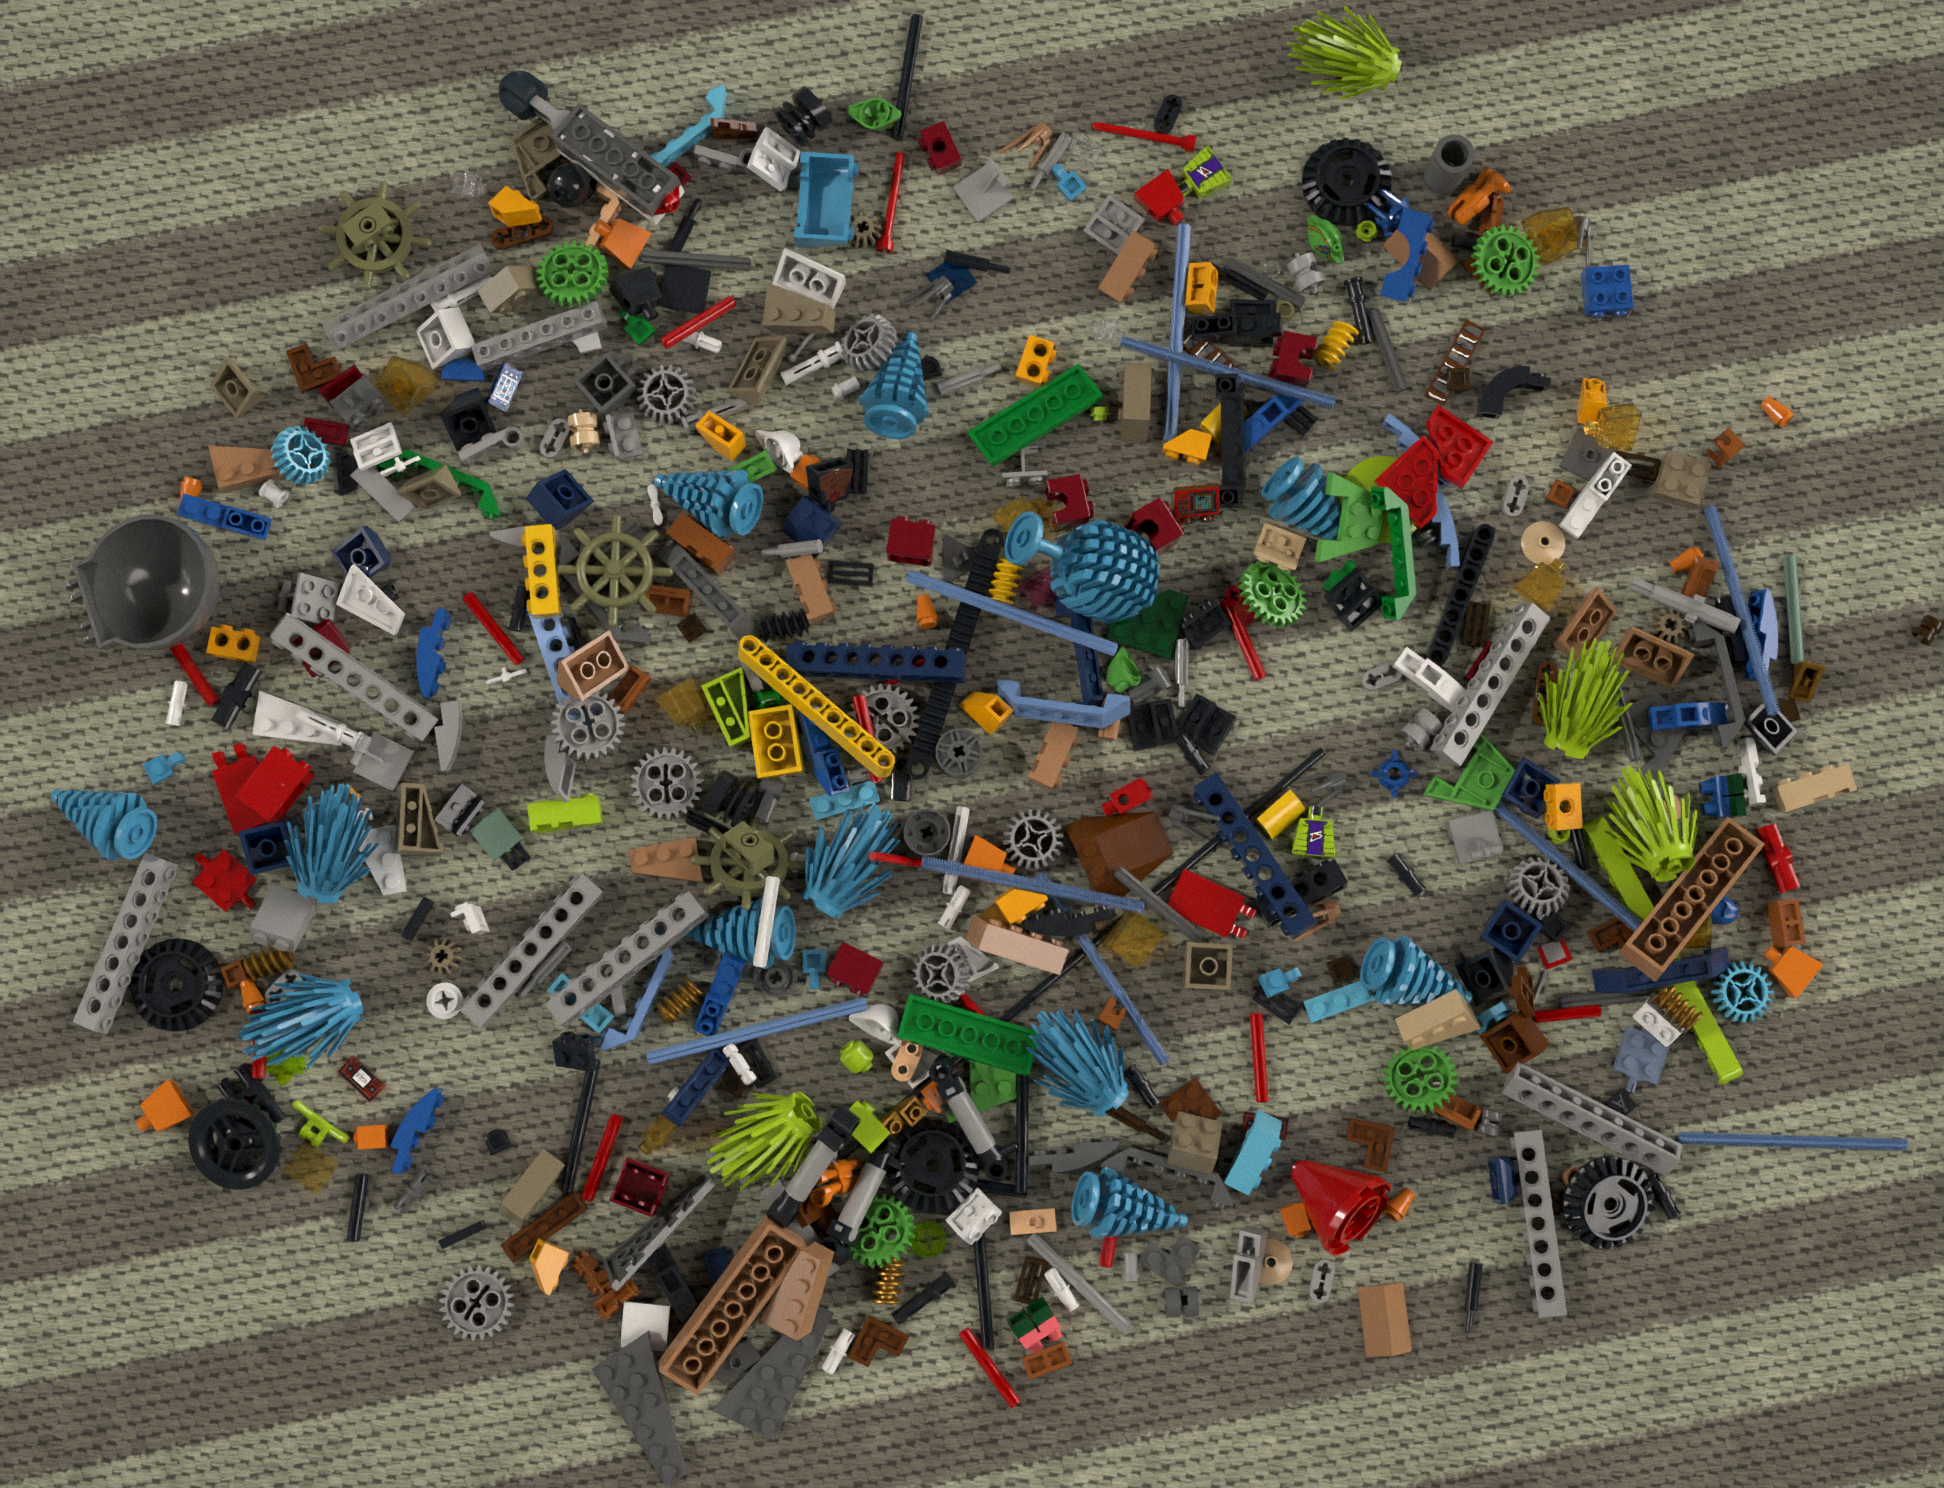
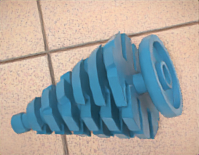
M913 332L905 333L903 341L897 344L892 352L893 355H889L887 362H884L881 369L859 398V405H863V410L866 412L864 416L865 426L873 433L888 439L900 440L913 436L917 425L924 422V418L929 416L919 347L916 345L917 335Z
M1298 456L1292 457L1272 474L1262 489L1261 495L1265 500H1274V504L1270 507L1269 515L1275 519H1282L1284 523L1289 525L1295 524L1294 526L1301 530L1307 528V532L1317 536L1320 533L1319 536L1322 539L1337 540L1342 507L1339 500L1335 499V496L1325 493L1327 477L1323 475L1320 464L1313 463L1303 469V461Z
M744 470L697 472L696 475L692 472L671 473L668 477L663 474H657L654 479L655 486L664 488L666 495L673 498L678 505L683 506L687 512L693 514L698 521H701L720 538L722 536L727 537L732 533L743 536L750 533L755 527L763 507L762 488L760 485L751 483L747 479V472Z
M55 789L51 793V800L58 803L59 809L66 814L68 820L76 823L75 828L81 832L94 849L96 847L104 859L106 857L108 860H117V856L119 858L135 859L150 847L155 838L157 817L155 812L147 808L141 795L124 792H88L85 790H69L64 792L60 789Z
M763 898L751 901V907L747 911L743 910L740 905L732 910H725L719 915H711L707 920L705 919L687 933L684 938L694 937L697 943L706 944L716 950L718 948L719 951L724 953L727 951L753 964ZM778 906L775 908L767 966L763 967V969H769L774 964V956L778 960H788L793 953L796 942V922L793 911L789 906Z
M1400 935L1398 939L1395 938L1393 941L1385 937L1378 938L1369 947L1364 957L1360 973L1361 984L1365 989L1373 990V993L1376 992L1374 998L1379 1004H1427L1455 989L1468 1003L1472 1000V993L1470 991L1462 990V985L1459 981L1452 979L1450 973L1443 970L1442 966L1433 961L1428 954L1424 953L1418 945L1414 944L1405 935Z
M1105 1167L1101 1170L1100 1176L1090 1171L1084 1172L1076 1185L1072 1201V1220L1078 1227H1094L1089 1231L1093 1238L1102 1239L1118 1235H1129L1134 1230H1136V1234L1144 1233L1145 1231H1157L1159 1228L1161 1230H1168L1173 1225L1183 1228L1187 1224L1188 1218L1186 1214L1175 1213L1173 1206L1168 1203L1164 1205L1163 1199L1153 1196L1144 1188L1139 1189L1140 1185L1133 1181L1129 1182L1130 1180L1127 1177L1118 1174L1114 1169Z

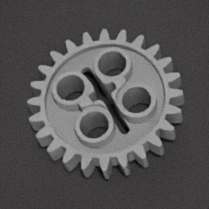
M879 684L878 690L875 691L871 685L870 693L862 690L863 695L866 696L868 707L873 708L881 717L887 715V721L899 730V733L896 734L885 723L879 725V718L869 711L870 716L874 719L872 725L874 737L886 749L892 750L893 754L896 755L897 747L903 751L905 750L904 742L912 744L909 736L916 737V733L912 729L919 728V725L914 723V721L920 719V717L913 715V713L918 708L910 707L914 700L913 698L905 699L908 694L907 692L900 695V687H897L895 691H891V684H889L887 689L883 690L882 684ZM879 699L887 700L888 707L885 710L877 709L876 702ZM851 703L850 706L854 709V712H848L847 715L852 717L858 724L854 704ZM898 713L903 714L906 718L905 722L900 725L893 722L894 715ZM883 730L891 733V738L886 742L878 738V734Z
M598 690L594 695L592 694L580 702L569 694V700L562 697V705L556 704L555 709L558 712L552 713V718L556 720L551 721L550 726L555 727L551 734L554 736L558 735L555 739V744L563 743L561 751L569 749V757L576 753V760H579L581 755H584L586 762H588L589 757L593 755V758L597 761L599 754L604 758L607 756L606 750L614 752L613 744L619 746L620 740L617 737H623L624 732L620 729L625 727V723L619 721L623 720L624 715L617 714L620 711V706L613 707L615 699L606 700L607 693L600 697ZM582 706L586 709L588 724L592 725L590 732L594 743L590 742L588 727L584 725L585 716L581 709ZM593 708H598L599 710H601L602 714L599 716H595L590 712V710ZM570 713H576L579 715L580 719L573 721L568 717V715ZM603 729L608 735L600 737L596 734V731ZM581 734L585 737V740L578 742L573 736Z
M664 747L662 754H660L657 749H654L655 756L652 757L646 753L648 760L639 759V762L642 764L641 768L634 767L638 775H631V778L636 780V783L631 784L630 787L637 789V791L632 793V796L639 797L636 801L637 805L644 803L642 807L643 812L650 809V817L658 813V819L661 820L665 814L670 821L672 814L680 819L679 812L683 811L688 815L686 808L689 806L695 809L692 801H700L696 793L703 792L698 785L703 784L704 781L697 779V777L702 774V771H695L698 764L697 762L690 764L692 761L691 756L684 759V751L676 755L675 748L671 750V753H668L667 748ZM665 764H668V779L670 782H673L668 787L669 804L666 803V788L661 785V783L665 782ZM677 766L682 767L684 770L682 776L678 778L673 777L672 770ZM653 768L661 770V775L657 779L650 778L649 774ZM679 788L683 789L685 792L684 797L681 800H675L673 797L674 791ZM660 790L662 798L656 802L652 801V792Z
M482 1264L478 1265L476 1271L473 1265H469L468 1272L461 1268L459 1269L461 1276L453 1273L452 1278L454 1282L447 1280L445 1283L449 1289L441 1290L446 1297L439 1299V1302L445 1303V1307L440 1308L439 1311L447 1313L442 1320L449 1319L451 1322L447 1328L455 1326L454 1334L456 1335L462 1331L463 1339L471 1334V1339L474 1341L479 1334L481 1340L486 1339V1332L490 1337H493L495 1335L494 1328L499 1332L502 1331L500 1323L508 1324L509 1321L505 1316L513 1315V1312L508 1310V1307L515 1305V1303L509 1301V1298L515 1296V1294L508 1293L507 1291L512 1285H504L507 1277L499 1279L500 1271L497 1270L492 1274L491 1266H488L485 1271H483ZM471 1280H476L479 1283L478 1292L470 1290L469 1283ZM489 1285L488 1291L479 1301L482 1306L474 1308L469 1319L465 1320L466 1314L475 1303L472 1299L478 1298L485 1286ZM490 1293H495L498 1296V1303L496 1305H491L488 1302V1295ZM458 1299L466 1303L464 1312H460L456 1308ZM477 1312L485 1316L483 1325H479L475 1321V1314Z

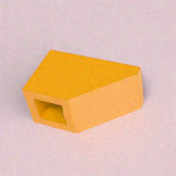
M505 186L488 202L493 216L509 227L540 223L542 221L538 204L533 200H527L521 192L516 189L512 190L508 186Z
M1583 378L1577 409V423L1599 427L1607 405L1605 382L1596 378Z
M1190 429L1165 443L1161 453H1164L1166 458L1178 460L1179 453L1184 454L1183 459H1187L1188 464L1199 466L1200 463H1205L1212 434Z
M975 691L959 704L991 736L1006 723L1014 711L998 695Z
M1012 887L993 899L1009 924L1014 922L1015 925L1027 918L1025 914L1031 910L1036 912L1045 906L1044 902L1048 900L1047 896L1042 893Z
M538 1238L529 1261L539 1288L550 1296L552 1290H555L558 1285V1276L561 1270L568 1263L569 1252L558 1245Z

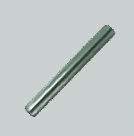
M1787 555L1783 557L1790 658L1791 663L1795 665L1804 660L1797 557Z

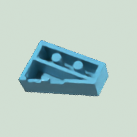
M1258 1109L1254 1115V1122L1251 1128L1247 1130L1246 1138L1240 1149L1238 1148L1224 1181V1184L1248 1196L1252 1189L1256 1190L1262 1179L1260 1177L1262 1170L1267 1171L1272 1161L1269 1158L1272 1151L1276 1153L1282 1142L1279 1139L1282 1121Z

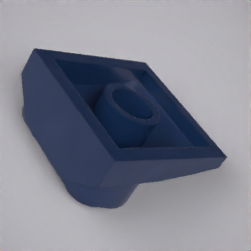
M362 526L332 550L346 576L350 566L355 564L370 579L379 571L388 569L391 563L390 554L378 534L368 526Z
M1522 757L1501 796L1518 807L1522 813L1539 819L1547 806L1544 800L1545 784H1558L1561 780L1527 758Z
M1507 1155L1487 1157L1493 1203L1504 1205L1507 1202L1514 1201V1196H1517L1518 1192L1516 1183L1512 1180V1173H1514L1513 1160H1509Z

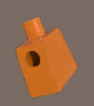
M600 219L594 228V231L603 236L599 247L625 270L632 268L651 235V232L622 219L613 220L611 225Z
M975 835L964 862L965 867L966 865L968 867L971 865V867H979V870L980 868L982 870L983 868L985 870L990 869V872L991 870L993 872L996 870V872H1004V875L1005 873L1007 875L1008 873L1010 875L1014 874L1016 869L1004 863L1007 853Z
M1771 945L1763 954L1764 957L1772 962V965L1766 972L1791 999L1800 996L1824 965L1792 946L1785 947L1780 952Z
M166 1080L141 1103L140 1106L145 1115L137 1119L136 1124L143 1132L152 1126L157 1132H162L194 1118L196 1114L175 1081Z

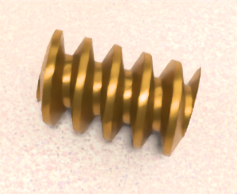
M272 946L268 947V954L263 949H260V956L258 957L254 951L251 952V959H248L245 954L243 955L245 969L254 981L258 980L259 976L266 978L268 972L270 975H275L277 970L282 973L286 967L289 970L294 968V953L278 949L274 951Z
M687 978L684 979L686 987L680 984L677 985L679 993L673 990L670 991L672 999L664 997L665 1005L657 1003L659 1014L672 1028L674 1027L672 1019L680 1022L679 1013L687 1016L686 1007L693 1010L695 1009L693 1001L700 1004L699 996L701 995L706 998L701 989Z
M1673 985L1669 988L1666 986L1650 1002L1653 1004L1659 1001L1657 1009L1666 1008L1664 1016L1673 1015L1670 1022L1673 1024L1679 1021L1677 1029L1681 1030L1686 1027V1033L1702 1017L1703 1013L1694 1014L1696 1006L1687 1007L1690 1000L1687 998L1681 1001L1683 993L1674 994L1676 986Z
M893 1258L892 1266L884 1262L882 1271L875 1272V1275L880 1277L881 1280L874 1281V1284L880 1287V1289L872 1291L873 1294L878 1296V1299L871 1300V1302L884 1305L900 1303L901 1299L895 1295L901 1294L902 1290L896 1287V1285L903 1284V1280L898 1278V1276L905 1274V1271L899 1268L906 1265L905 1261L901 1259L897 1261Z

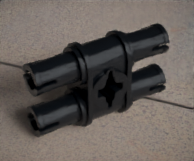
M246 1063L241 1064L239 1069L236 1068L233 1071L246 1086L243 1092L238 1093L228 1077L215 1085L225 1099L235 1097L236 1100H248L247 1097H255L253 1103L259 1105L260 1110L266 1111L270 1115V1119L273 1122L275 1121L276 1125L287 1117L275 1102V1095L269 1092L262 1083V1079H254L252 1077V1071ZM237 1116L239 1120L255 1127L249 1120Z

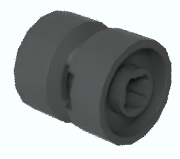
M1197 1286L1183 1287L1182 1290H1179L1177 1287L1164 1288L1166 1318H1176L1181 1314H1184L1185 1317L1199 1316ZM1181 1298H1186L1185 1306H1181Z

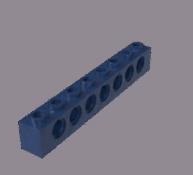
M797 641L794 644H787L785 663L802 677L965 683L967 656L964 651L954 647L948 648V650H939L937 647L917 649L914 646H904L901 649L895 648L892 645H882L881 648H875L869 644H860L859 647H851L850 644L839 643L838 646H829L828 643L818 642L816 645H807L805 642ZM815 655L812 662H805L808 656ZM831 656H837L834 663H827ZM859 657L857 663L849 664L851 658ZM874 658H881L877 665H871V662ZM896 659H903L901 665L893 666V662ZM918 660H925L923 666L915 667V663ZM940 661H947L945 667L937 668V664Z
M1216 772L1195 785V794H1193L1195 801L1199 806L1203 805L1207 810L1206 814L1220 817L1219 821L1210 819L1208 821L1212 825L1216 824L1219 829L1217 833L1223 843L1228 842L1232 848L1229 850L1236 862L1240 860L1244 866L1242 868L1244 875L1248 880L1252 879L1254 881L1256 893L1261 899H1266L1269 904L1267 906L1268 911L1273 918L1277 916L1282 923L1279 926L1286 937L1290 935L1292 940L1315 927V918L1218 773ZM1217 797L1222 800V803L1218 806H1213L1210 804V800ZM1231 816L1234 818V822L1225 824L1222 822V818ZM1238 834H1243L1247 839L1242 843H1238L1234 840V837ZM1253 852L1258 854L1259 858L1256 861H1249L1246 856ZM1262 871H1268L1271 874V878L1262 880L1259 874ZM1274 890H1281L1284 896L1280 899H1275L1271 893ZM1291 908L1297 914L1292 918H1288L1284 915V911Z

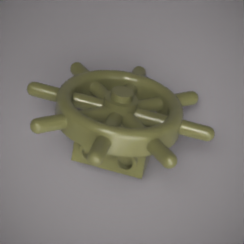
M386 181L379 183L377 198H366L355 202L347 191H341L340 197L348 208L342 214L338 225L321 224L318 227L321 233L336 235L337 244L342 253L328 264V269L334 271L348 261L353 267L364 272L362 283L364 291L371 289L373 273H384L395 269L403 281L409 280L410 274L401 263L409 255L412 245L430 247L432 244L430 239L413 237L412 225L408 217L422 208V202L415 201L402 210L398 205L386 199L388 189ZM385 211L393 214L394 217L390 218ZM401 223L402 235L392 234L394 229L397 228L396 226ZM347 237H349L354 244V246H352L351 248H349ZM386 242L398 243L400 245L393 253ZM377 248L381 250L386 259L375 262ZM368 251L366 261L355 255Z
M614 514L612 517L611 533L599 535L592 540L580 528L574 529V535L585 546L579 554L577 564L558 565L556 567V571L559 574H576L579 586L583 592L571 604V610L578 611L590 600L600 607L609 609L608 625L611 628L617 626L618 609L630 607L637 602L649 613H655L656 606L645 596L651 587L653 576L670 577L674 573L672 568L653 567L651 556L646 549L659 537L658 531H651L645 538L639 541L630 535L621 533V516L619 514ZM611 544V549L606 553L600 549L605 545ZM620 544L632 548L623 558L620 556ZM592 555L598 559L592 566L587 565ZM639 555L644 567H631L629 563ZM586 574L594 575L597 579L591 587L587 581ZM606 584L610 586L608 589L609 598L598 594Z
M755 817L748 819V825L742 821L724 834L716 827H711L709 834L718 841L712 849L711 856H692L690 858V862L693 865L711 866V873L715 881L704 888L703 893L706 896H710L722 888L731 894L741 896V907L745 911L751 907V897L764 895L767 876L780 879L778 895L782 899L788 900L791 896L790 892L781 885L787 875V871L805 870V861H788V853L784 845L794 838V832L788 831L779 838H776L768 832L757 830V819ZM725 853H727V854H728L729 856H731V857H722V856H723ZM721 866L735 868L726 873ZM764 868L776 870L773 874L769 875ZM741 874L744 875L743 881L735 879ZM757 875L761 880L753 882V876Z

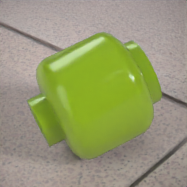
M850 1040L840 1050V1061L851 1073L856 1074L860 1071L865 1073L873 1065L871 1063L873 1052L861 1040Z

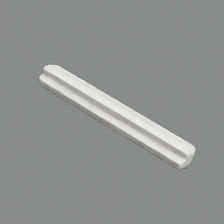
M963 806L956 808L947 859L949 862H954V865L956 862L957 865L961 862L970 811L969 808ZM950 873L949 875L945 874L942 893L948 895L955 894L958 879L956 873L954 876L953 873L952 875Z
M767 876L753 960V965L763 968L767 966L780 882L778 877Z

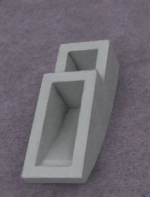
M373 466L362 471L358 467L350 475L398 522L415 507L409 500L400 496L397 489L385 477H381L380 473Z
M526 526L490 532V537L503 545L526 551V547L522 545L521 537L522 533H525ZM555 530L556 550L561 552L560 533ZM544 545L536 546L534 552H544Z
M459 701L440 703L443 726L434 727L440 768L443 773L450 772L460 745L463 717L462 705Z
M558 735L546 736L544 756L547 777L553 791L564 803L569 802L577 764L571 756H568V748L563 751L560 750L562 742L555 744V739Z
M1248 1225L1240 1230L1238 1252L1234 1254L1231 1299L1250 1304L1253 1303L1262 1271L1268 1230Z

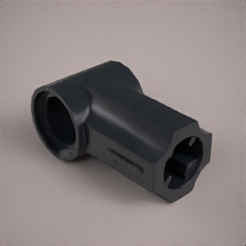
M901 755L895 758L891 787V800L911 801L912 779L909 778L906 771L899 772L896 769V765L899 762H908L909 758L907 756Z

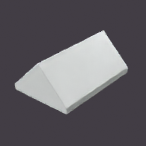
M784 248L773 285L824 303L831 309H834L846 285L845 275Z

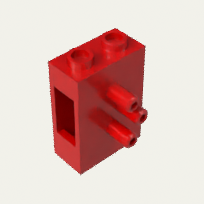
M273 746L235 794V797L269 822H278L291 808L315 775L309 771L312 767L301 759L299 762L292 759L294 754L283 747L280 750Z

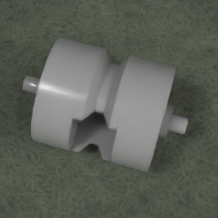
M1296 253V258L1287 264V268L1291 276L1297 278L1295 284L1300 294H1304L1309 290L1315 294L1317 293L1316 288L1324 284L1326 280L1321 270H1316L1318 264L1313 253H1306L1301 256L1299 253Z
M1422 708L1415 715V722H1409L1404 726L1401 733L1407 739L1406 746L1413 745L1422 751L1429 744L1430 736H1437L1444 726L1437 718L1439 716L1437 712L1432 714L1427 709Z

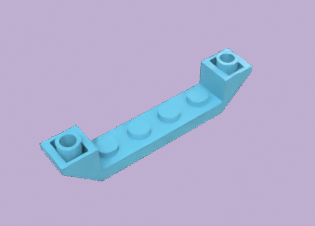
M723 84L719 87H713L705 97L713 113L705 114L698 124L688 127L678 139L669 141L666 148L662 151L653 153L651 155L653 159L666 167L712 132L710 118L724 119L727 92Z

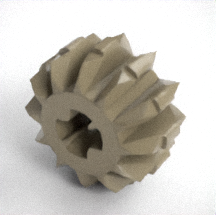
M859 211V217L851 215L850 227H854L853 240H849V243L855 242V248H858L863 243L864 249H867V242L874 246L876 244L875 239H880L881 234L879 231L882 230L880 224H877V217L871 218V212L863 216L862 211ZM863 226L867 228L863 233L859 232V229H862Z
M1661 608L1659 614L1655 613L1652 615L1654 621L1650 622L1649 626L1655 629L1650 634L1655 635L1657 633L1659 635L1658 638L1677 644L1679 639L1685 638L1683 631L1688 630V626L1682 624L1686 621L1684 620L1685 617L1681 619L1679 617L1681 613L1677 611L1674 614V610L1668 608L1667 611ZM1672 624L1673 627L1666 629L1665 625Z
M443 937L442 943L439 939H434L435 947L431 944L427 945L431 952H425L423 956L430 957V959L425 961L424 964L426 966L432 965L430 968L431 973L436 972L438 969L439 976H443L445 970L448 975H451V966L455 969L460 968L455 963V960H463V957L456 956L462 949L460 947L453 949L457 943L456 941L452 940L448 944V938ZM443 950H445L444 954H448V958L443 959V963H441L442 959H438V955L443 954Z

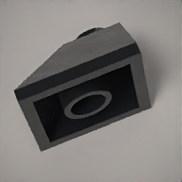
M479 387L457 395L439 413L456 451L461 450L467 444H476L488 433L494 434L497 432Z
M1495 947L1455 966L1467 990L1472 993V1000L1476 1007L1509 993V986L1512 985L1513 962L1510 957Z

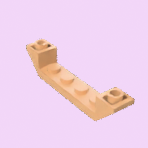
M597 182L596 192L598 196L609 202V204L603 206L600 219L611 225L612 221L617 218L621 211L620 202L617 195ZM596 222L590 229L588 240L584 241L586 248L592 244L594 250L599 248L603 238L602 235L594 231Z

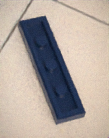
M717 1048L712 1049L666 1106L661 1115L680 1128L731 1064L730 1058L726 1057Z

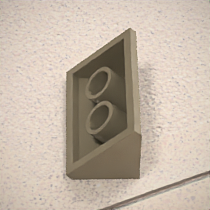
M784 336L755 338L727 392L758 407L786 353L787 338Z

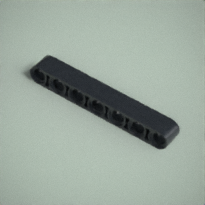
M1481 524L1471 535L1426 651L1424 660L1426 658L1431 660V653L1439 654L1441 661L1440 663H1435L1439 667L1445 664L1493 543L1495 530L1489 524ZM1478 532H1486L1488 540H1481ZM1471 551H1476L1480 555L1479 561L1471 558ZM1465 571L1469 572L1472 575V581H1466L1462 573ZM1455 592H1461L1464 595V601L1456 600ZM1447 612H1453L1456 615V622H1450L1447 619ZM1439 633H1446L1449 638L1448 642L1440 641Z

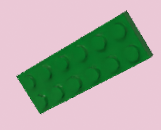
M1078 363L967 433L988 464L993 468L1103 400V394Z
M912 994L908 996L896 1038L1026 1077L1030 1074L1034 1055L1026 1047H1031L1035 1052L1037 1044L1028 1036L1032 1035L1036 1038L1035 1035L1037 1033L1035 1030Z

